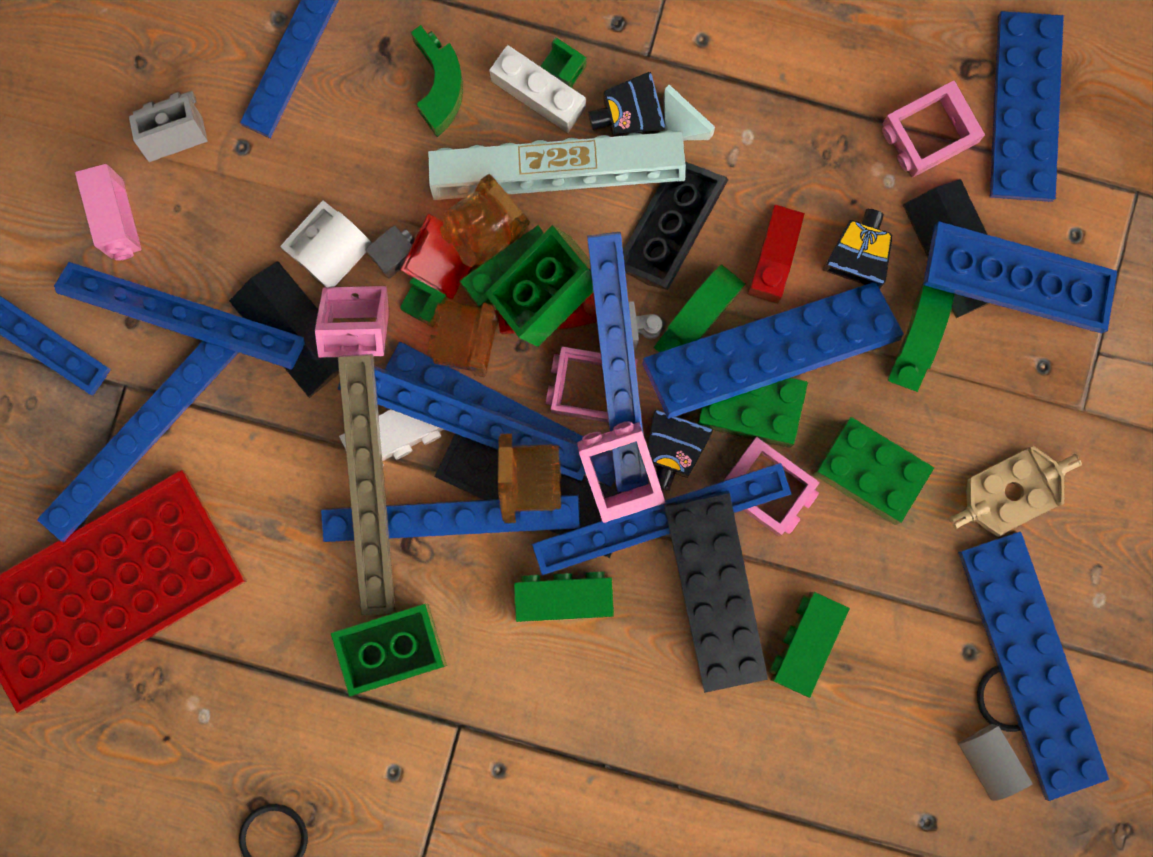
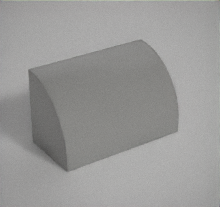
M988 725L958 743L992 801L1007 798L1033 784L999 726Z

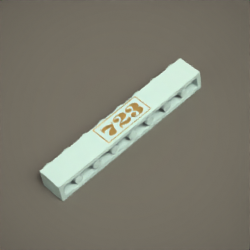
M664 130L655 134L642 135L641 133H630L626 136L617 137L601 135L592 139L567 138L563 141L554 142L537 140L528 144L504 143L500 146L490 147L474 145L464 149L441 148L437 151H428L429 184L433 200L487 196V192L496 186L499 187L504 195L685 181L686 165L682 131Z

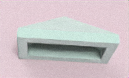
M668 85L664 90L663 97L666 130L673 132L682 131L683 141L709 140L714 134L715 126L673 87Z

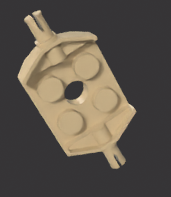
M1032 446L967 479V507H965L964 511L949 517L950 522H955L963 517L962 520L952 524L955 529L971 521H976L987 531L996 536H1002L1023 523L1057 506L1063 505L1065 473L1082 466V462L1079 460L1068 465L1079 459L1076 453L1060 462L1055 461ZM1009 483L1018 485L1021 490V496L1017 501H1011L1005 495V488Z

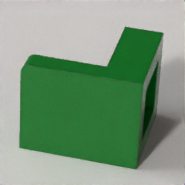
M555 37L552 41V50L540 67L572 88L586 68V57Z
M412 277L409 282L411 288L403 300L400 309L433 328L448 299L445 294Z

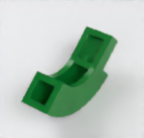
M420 25L411 32L413 42L433 68L435 78L428 95L416 105L420 115L436 137H438L450 126L459 111L463 98V78L458 57L451 44L448 43L441 48L442 45L432 31L427 33Z
M721 264L686 303L653 348L658 352H662L701 339L719 316L728 308L746 283Z
M922 284L912 308L907 332L888 375L889 382L918 392L940 346L952 309L954 293Z

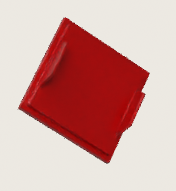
M428 213L400 270L453 300L461 284L460 280L469 275L475 263L473 258L480 244Z

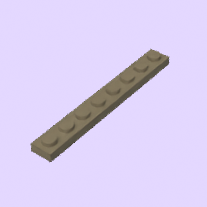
M373 354L339 356L338 364L361 615L394 614L395 599Z

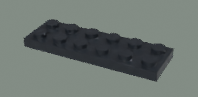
M454 434L434 477L483 500L503 499V484H499V450ZM514 456L520 467L519 477L513 463L514 474L516 472L515 491L518 478L516 498L579 494L581 527L602 521L587 476L584 475L581 481ZM599 482L604 498L621 493ZM578 528L555 529L549 531L560 535ZM612 553L603 556L610 559Z
M724 491L664 504L704 693L768 680L730 492Z

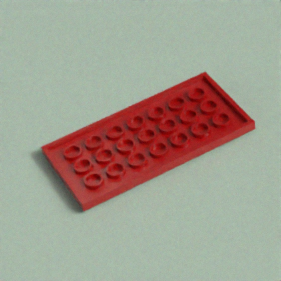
M184 470L175 473L74 531L64 542L59 540L0 574V683L16 713L23 712L247 582Z

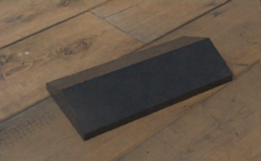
M685 162V181L660 183L623 250L625 273L649 286L669 289L728 182L727 177Z
M961 179L938 186L903 204L927 258L929 256L934 225L938 222L987 235ZM954 294L952 311L955 317L959 318L990 303Z
M278 261L251 277L229 300L242 318L304 337L305 345L293 369H285L309 398L339 374L338 357L318 358L315 336L318 308Z

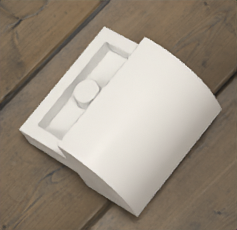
M322 200L280 247L315 279L328 288L335 287L367 252L365 249L372 242L342 213L337 212Z

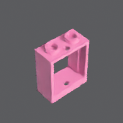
M955 81L887 115L882 123L884 126L882 132L889 144H894L899 153L897 158L900 166L905 172L909 171L912 178L978 144L985 136ZM940 100L961 139L921 160L900 121Z
M107 164L75 172L94 246L115 260L129 259L134 256V252L141 251L123 179Z
M387 286L326 287L322 289L315 327L318 358L361 354L384 356L389 318ZM357 293L359 296L354 297L352 294ZM377 317L376 322L333 323V318Z
M561 347L560 355L554 354L551 373L557 374L555 386L549 385L546 404L552 405L551 413L609 423L607 412L561 405L568 360L602 366L601 353Z
M630 421L616 425L613 431L604 434L593 432L585 435L582 441L577 442L578 451L603 523L666 503L640 422L634 424ZM637 441L651 484L604 498L590 456Z
M756 437L724 481L746 474L760 453L775 464L782 463L783 469L806 485L782 520L777 522L757 506L743 511L777 536H781L784 532L790 534L800 521V518L796 516L803 505L809 508L819 495V492L815 489L820 482Z

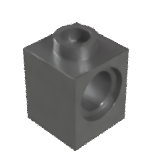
M394 225L365 250L390 279L400 271L415 239L406 229L400 232Z

